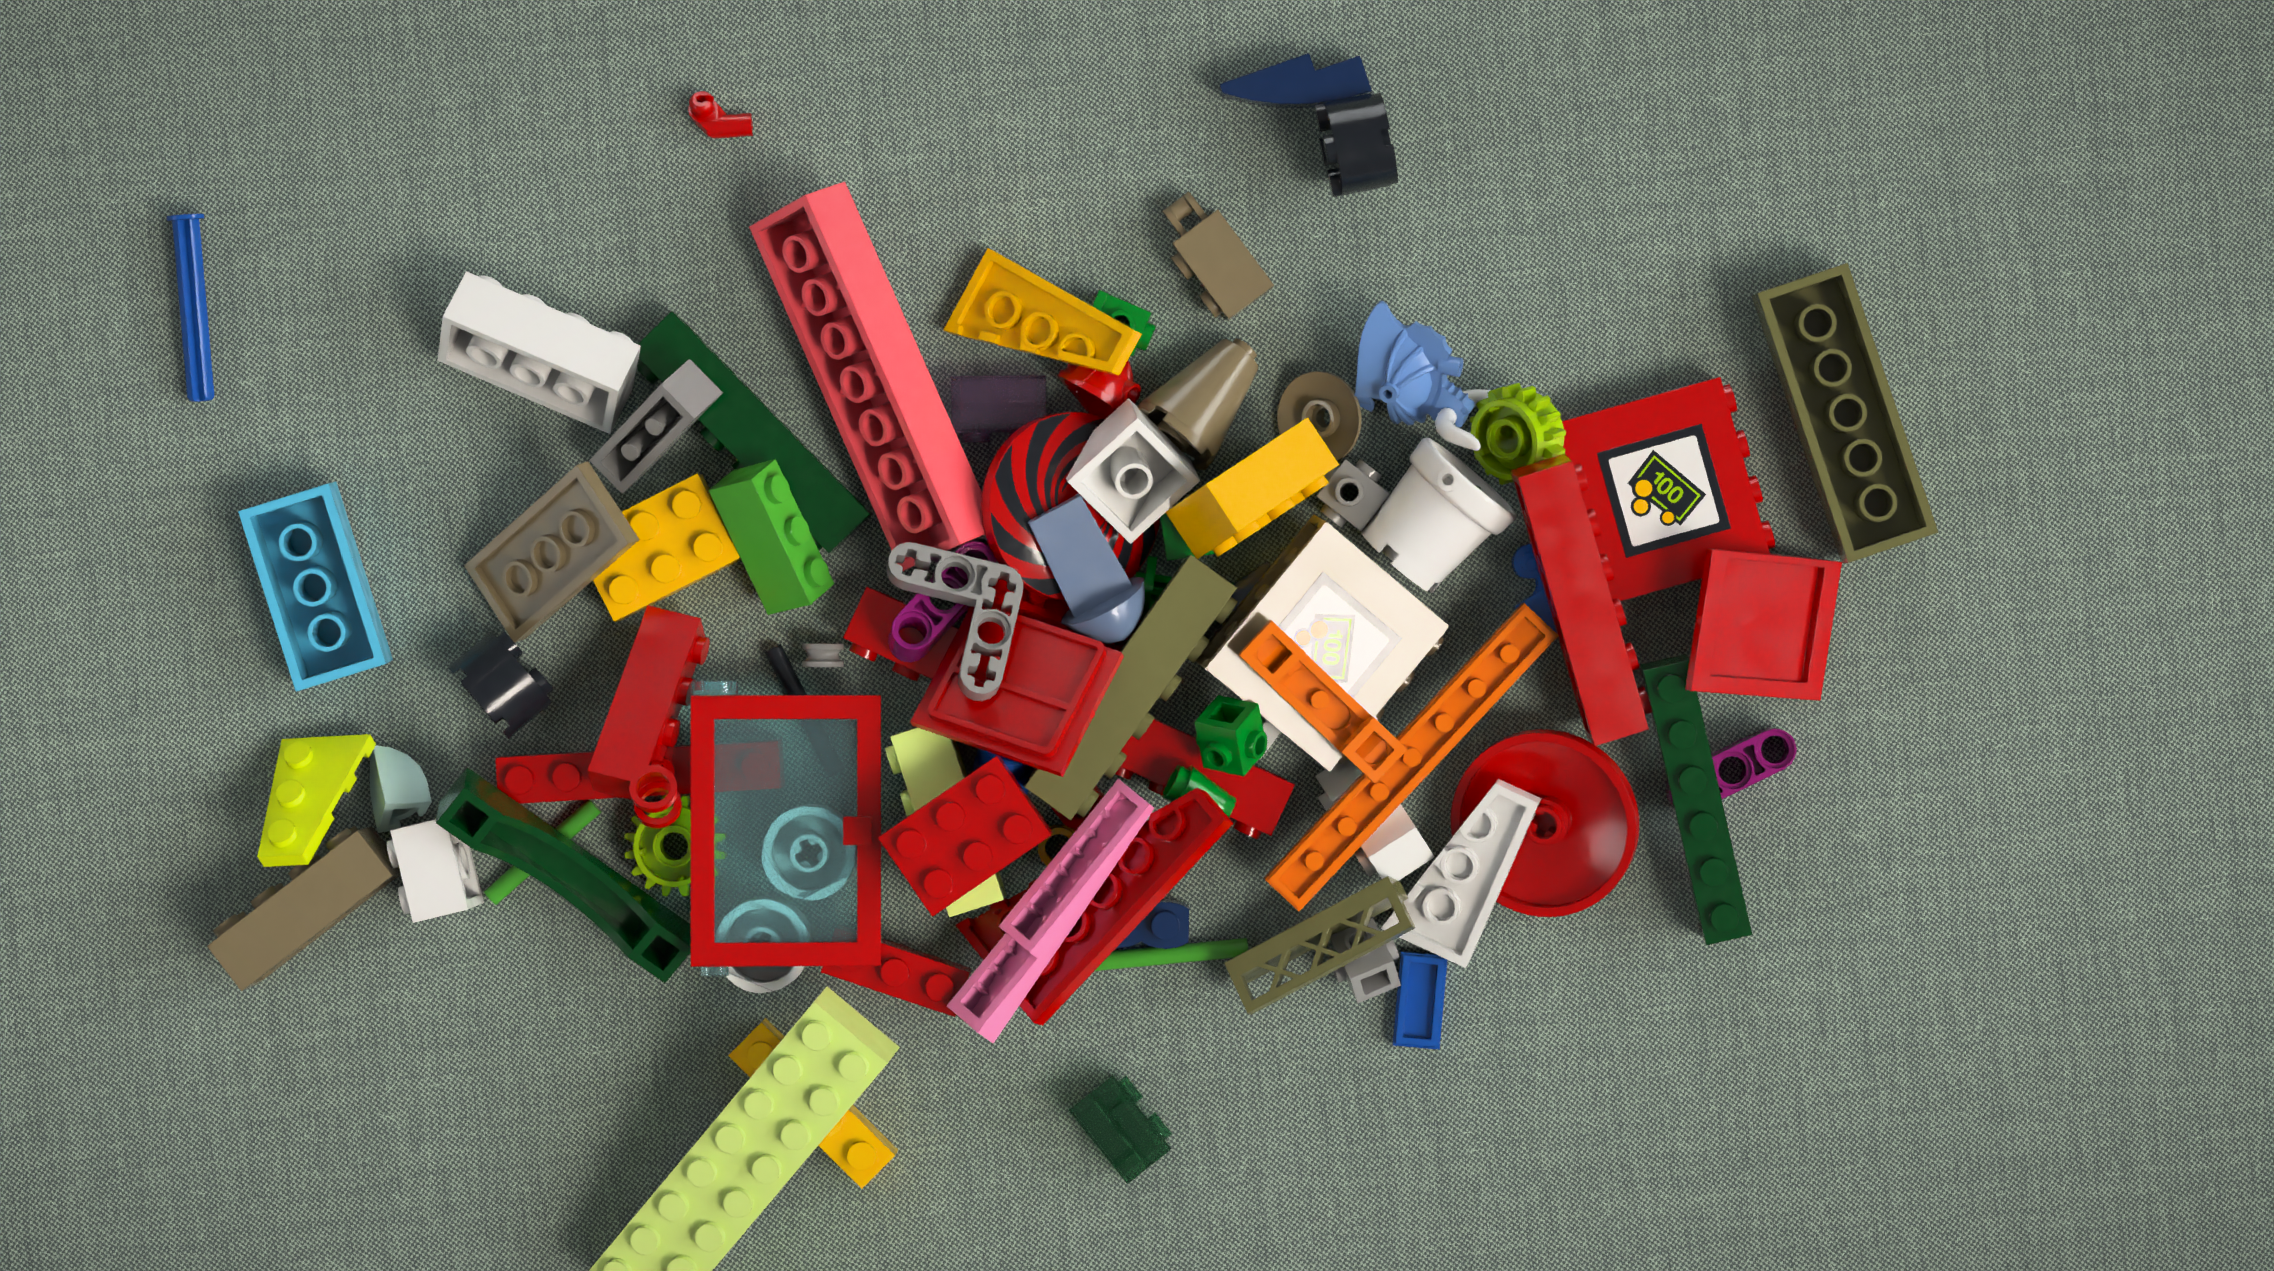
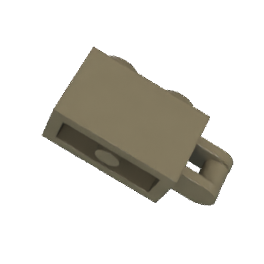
M1188 191L1162 211L1180 236L1179 239L1172 243L1177 253L1171 257V260L1186 280L1195 276L1205 289L1199 297L1214 318L1223 314L1228 321L1274 287V284L1219 210L1207 216ZM1194 211L1201 222L1187 232L1180 221Z

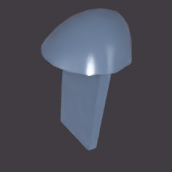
M1077 494L1029 520L1028 524L1069 607V610L1062 617L1061 623L1074 633L1101 641L1102 643L1113 644L1122 642L1136 630L1142 617L1145 605L1144 579L1141 577L1128 578L1080 494Z

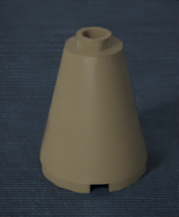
M1235 338L1233 342L1222 339L1139 403L1138 408L1183 453L1185 452L1195 458L1192 462L1194 468L1206 470L1214 461L1259 369L1254 360L1257 354L1247 343L1238 338Z

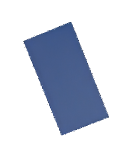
M1400 951L1398 977L1401 986L1397 987L1393 1046L1440 1050L1447 959L1436 954Z

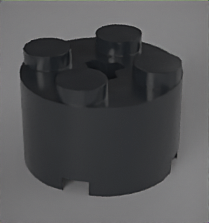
M1369 93L1314 104L1319 132L1327 131V135L1319 138L1324 166L1332 164L1334 166V169L1327 170L1332 197L1388 187L1390 184L1398 183L1394 146L1390 141L1388 131L1390 126L1381 93Z
M490 631L448 666V669L453 675L460 670L465 673L466 677L460 681L461 685L495 724L502 719L506 721L509 726L503 733L510 739L552 703L547 695L553 691V687L536 667L530 672L525 670L517 660L523 655V652L505 631L498 637Z

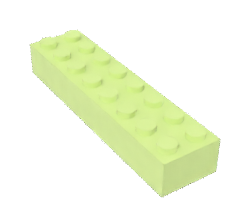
M827 986L589 1271H713L883 1070L900 1047Z

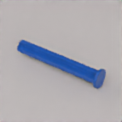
M204 214L166 216L167 221H172L187 398L192 402L210 401L214 398V384L199 221L200 219H205Z

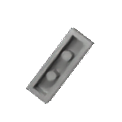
M690 359L687 360L660 384L589 461L623 494L652 468L723 392Z

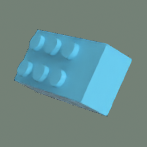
M337 482L328 483L238 511L296 692L378 667L393 660Z

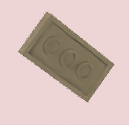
M587 461L576 465L469 560L464 567L510 638L516 643L531 635L640 539Z

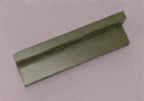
M1387 876L1225 962L1227 971L1247 1013L1252 1015L1415 929V925L1403 902L1408 897L1401 882ZM1393 907L1399 920L1398 924L1384 931L1368 927L1372 917ZM1350 927L1357 929L1350 949L1343 953L1327 949L1331 935ZM1366 932L1375 935L1363 941ZM1310 950L1316 951L1309 971L1301 975L1286 971L1289 961ZM1325 954L1333 956V958L1322 963ZM1270 971L1275 972L1269 992L1254 999L1248 983ZM1284 976L1293 978L1281 985Z

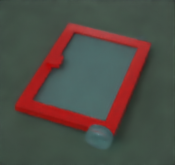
M691 681V967H700V976H729V967L881 966V842L878 839L881 835V695H738V681Z

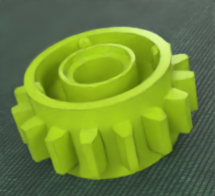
M1514 383L1487 392L1488 398L1476 403L1479 410L1475 416L1470 417V422L1472 423L1471 434L1479 440L1481 447L1478 451L1473 450L1474 457L1485 469L1487 475L1491 474L1499 478V484L1505 485L1513 482L1510 470L1565 454L1563 445L1566 430L1563 428L1561 414L1550 402L1551 398L1548 395L1542 396L1536 393V387L1529 386L1522 389L1520 383Z
M689 795L681 797L682 810L680 816L671 825L664 828H650L642 824L637 816L634 815L631 820L638 826L637 831L625 833L624 837L626 840L633 842V849L624 853L625 858L635 859L637 862V866L631 872L632 875L637 876L643 873L648 877L645 883V888L648 890L656 885V883L662 885V896L666 897L670 895L673 887H678L682 897L688 896L690 891L691 806ZM674 804L661 812H647L648 816L652 818L664 817L670 813ZM719 815L714 816V826L721 819ZM715 828L714 861L715 859H725L727 857V852L718 849V842L726 839L727 833H716ZM669 833H680L686 838L688 851L683 858H672L665 852L664 840ZM714 865L716 877L721 871Z

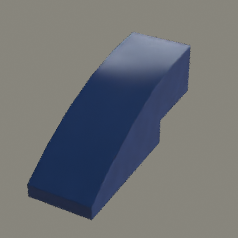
M1307 53L1221 83L1219 86L1223 98L1252 105L1276 108H1313L1314 104L1372 93L1360 55L1315 71L1310 54Z

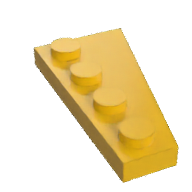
M987 248L943 331L953 335L1118 376L1142 335Z

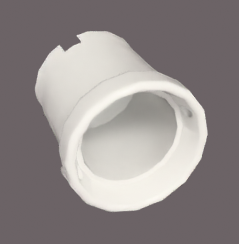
M1423 438L1410 456L1412 465L1361 533L1378 553L1383 549L1386 556L1392 560L1390 564L1423 590L1433 593L1441 582L1491 534H1500L1516 520L1517 514L1487 482L1465 463L1434 440Z

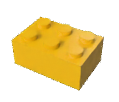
M1307 417L1199 488L1165 513L1195 558L1199 559L1211 550L1219 557L1327 485L1329 482L1324 475L1337 467L1339 463Z
M697 473L622 511V514L640 540L593 580L614 622L622 621L645 609L647 605L651 606L741 560L708 491L710 488L703 474Z

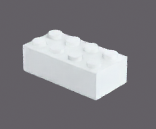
M466 271L442 318L437 361L611 434L633 389L641 346L633 343L625 334L616 331H605L591 325L584 317L578 314H565L547 306L536 296L518 294L504 288L497 280L491 277L476 276Z

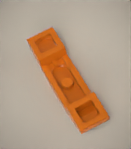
M1272 620L1238 654L1285 701L1373 783L1376 784L1408 750Z

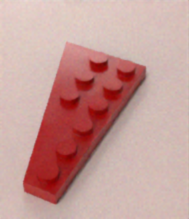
M1195 788L1150 814L1149 820L1141 827L1019 1005L1033 1023L1043 1026L1234 824L1206 791ZM1036 879L1029 883L1027 889L1009 899L1004 898L1002 901L989 905L990 910L974 919L968 917L955 925L983 960L1006 933L999 925Z

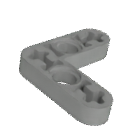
M905 542L897 545L891 551L886 566L887 576L894 586L902 590L974 607L958 674V685L961 692L972 700L984 701L990 699L997 693L1003 679L1023 593L1021 575L1007 565L918 543ZM906 557H912L915 559L914 566L920 569H914L911 576L902 574L903 567L896 563H903ZM931 561L938 563L933 574V583L926 581L928 571H924L929 570ZM951 566L959 567L966 572L968 583L959 589L950 588L943 582L942 572ZM998 579L1007 581V589L1013 591L1005 594L1000 611L991 609L996 592L994 588L989 587L995 586ZM985 622L997 623L1004 632V638L996 644L985 643L979 638L977 633L978 627ZM981 655L988 656L990 659L986 670V677L993 679V681L986 680L983 687H978L974 685L975 678L968 675V673L975 674Z

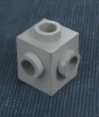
M1345 459L1340 467L1337 466L1324 475L1329 483L1322 487L1317 497L1325 503L1319 510L1341 528L1348 521L1362 532L1382 507L1390 493L1377 484L1382 475L1363 460L1359 459L1354 466ZM1350 485L1357 486L1359 490L1357 498L1353 501H1345L1343 498L1344 489Z
M1371 918L1368 927L1379 930L1374 919ZM1350 927L1331 935L1330 939L1334 951L1343 953L1350 949L1357 929ZM1366 932L1363 941L1375 935ZM1393 940L1333 971L1338 983L1347 981L1357 1004L1401 986L1394 960L1399 958V953Z

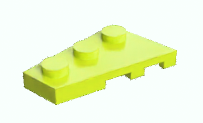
M371 734L281 740L257 855L263 867L309 865L335 819L332 811L343 792H350L357 780L354 773L363 757H370L376 746Z

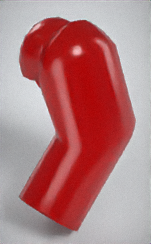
M698 91L690 97L688 106L689 116L708 137L718 139L753 136L751 113L727 114L715 102L714 97L706 91Z

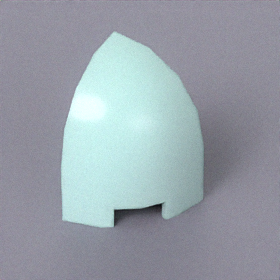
M375 746L370 758V795L377 832L381 833L400 828V820L413 815L415 812L418 813V816H423L432 801L427 779L421 767L410 756L391 747Z

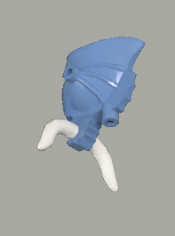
M1379 301L1373 307L1362 329L1357 353L1355 396L1360 407L1372 412L1375 401L1372 398L1379 401L1382 400L1387 403L1388 414L1394 424H1399L1401 421L1407 425H1413L1415 421L1424 423L1426 414H1429L1432 420L1435 421L1437 433L1442 438L1455 445L1478 451L1481 447L1479 440L1473 434L1458 427H1462L1468 418V414L1476 407L1478 401L1488 398L1487 392L1491 390L1474 389L1462 392L1461 388L1455 387L1454 383L1448 381L1447 375L1460 377L1463 369V358L1451 356L1452 349L1448 346L1445 336L1434 331L1432 326H1424L1417 321L1411 325L1402 324L1391 313L1384 301Z

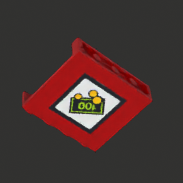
M1721 377L1562 421L1563 428L1566 430L1563 445L1565 455L1573 461L1574 465L1581 464L1588 483V491L1582 492L1586 510L1594 509L1600 525L1601 535L1594 537L1599 555L1606 553L1612 567L1614 580L1607 582L1612 599L1619 598L1620 601L1701 579L1707 548L1770 553L1769 549L1775 548V539L1771 525L1768 520L1761 522L1756 505L1763 502L1756 475L1748 477L1743 458L1750 457L1745 433L1743 430L1736 431L1731 413L1737 412L1734 392L1730 384L1723 386Z

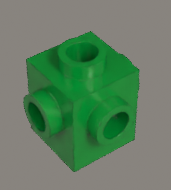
M1217 695L1194 722L1196 743L1200 748L1203 768L1245 776L1267 750V735L1263 730L1258 703Z

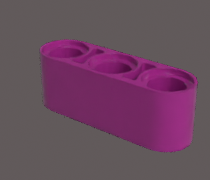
M973 541L965 543L955 552L996 563V558L990 547L982 542ZM948 567L941 574L943 582L950 588L959 589L968 583L967 574L959 567ZM933 577L928 582L933 583ZM917 593L892 623L888 639L891 653L903 662L919 661L936 645L970 606L953 602L954 607L951 609L939 610L931 603V596ZM907 627L915 628L922 634L923 641L917 644H908L901 639L899 631Z
M1768 727L1711 753L1721 799L1743 790L1791 765L1797 751L1793 737L1782 729ZM1770 736L1780 737L1785 746L1782 758L1775 762L1766 761L1761 753L1764 740ZM1734 756L1742 763V774L1735 782L1726 783L1719 775V765L1725 758ZM1667 780L1665 793L1667 799L1673 805L1671 792Z

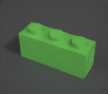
M776 459L732 470L708 490L767 615L811 605L834 585L828 566L814 542L809 526L798 508L790 491L788 481L783 476Z

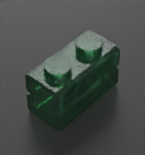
M1112 1072L1069 1106V1111L1128 1184L1171 1150V1144L1167 1138L1173 1133L1157 1112L1148 1116L1139 1105L1138 1101L1144 1096L1127 1075L1119 1079Z

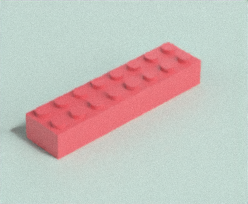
M842 182L806 194L749 226L891 550L899 544L912 542L951 551L985 535L981 511L982 491L846 183ZM906 557L903 563L897 564L901 565L903 571L914 567L915 559Z

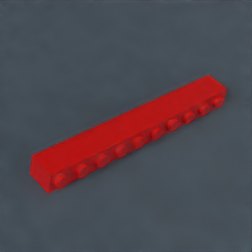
M866 587L843 636L844 639L852 642L849 651L875 662L877 655L894 661L892 671L916 682L920 674L933 679L959 628L953 625L919 661L903 662L891 653L888 639L894 619L907 604L874 588ZM907 627L899 631L901 639L908 644H917L923 641L922 634L915 628ZM1155 718L1139 740L1131 736L1124 745L1121 752L1126 754L1127 757L1115 773L1128 780H1131L1134 773L1151 780L1148 789L1163 795L1166 783L1176 766L1181 765L1188 769L1192 765L1227 791L1229 795L1236 797L1234 809L1229 816L1236 820L1233 828L1255 839H1259L1262 832L1272 836L1295 786L1293 782L1256 765H1253L1245 776L1203 768L1196 737Z

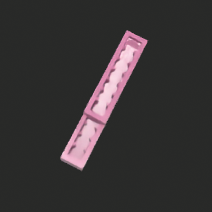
M1117 779L999 925L1006 933L948 1003L947 1007L977 1033L994 1043L1144 825L1154 807L1121 780Z

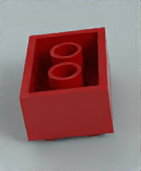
M996 755L884 832L878 839L933 917L1044 841L1053 832L1002 758Z

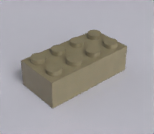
M356 826L350 829L346 828L325 844L330 851L322 858L319 854L312 857L309 865H297L288 873L292 879L290 883L286 886H283L282 883L276 886L272 885L250 902L255 908L251 913L247 915L243 911L238 915L234 914L213 930L217 939L207 947L241 991L259 984L401 875L399 867H392L387 845L372 826L358 830Z

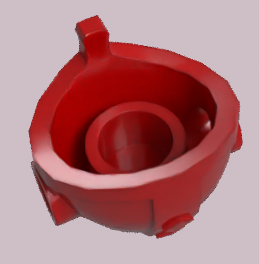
M1129 360L1119 376L1068 363L1065 370L1062 369L1057 375L1089 414L1098 415L1103 418L1109 417L1128 398L1135 404L1141 393L1140 385L1133 381Z

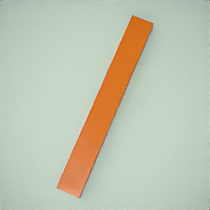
M1522 603L1395 737L1408 750L1375 784L1362 773L1268 872L1264 879L1295 909L1300 911L1559 635L1525 603Z

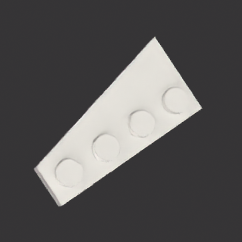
M1498 779L1407 894L1408 899L1403 902L1415 925V929L1403 934L1399 938L1466 968L1542 798ZM1395 911L1383 924L1382 930H1386L1399 923Z

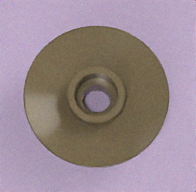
M1324 371L1308 372L1300 375L1286 387L1280 398L1277 410V425L1280 435L1308 417L1337 462L1343 459L1355 446L1361 430V409L1352 388L1339 376ZM1328 410L1330 415L1329 426L1324 421V412Z

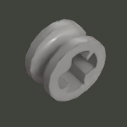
M802 643V649L807 652V658L802 661V667H844V661L839 658V652L844 650L843 643Z

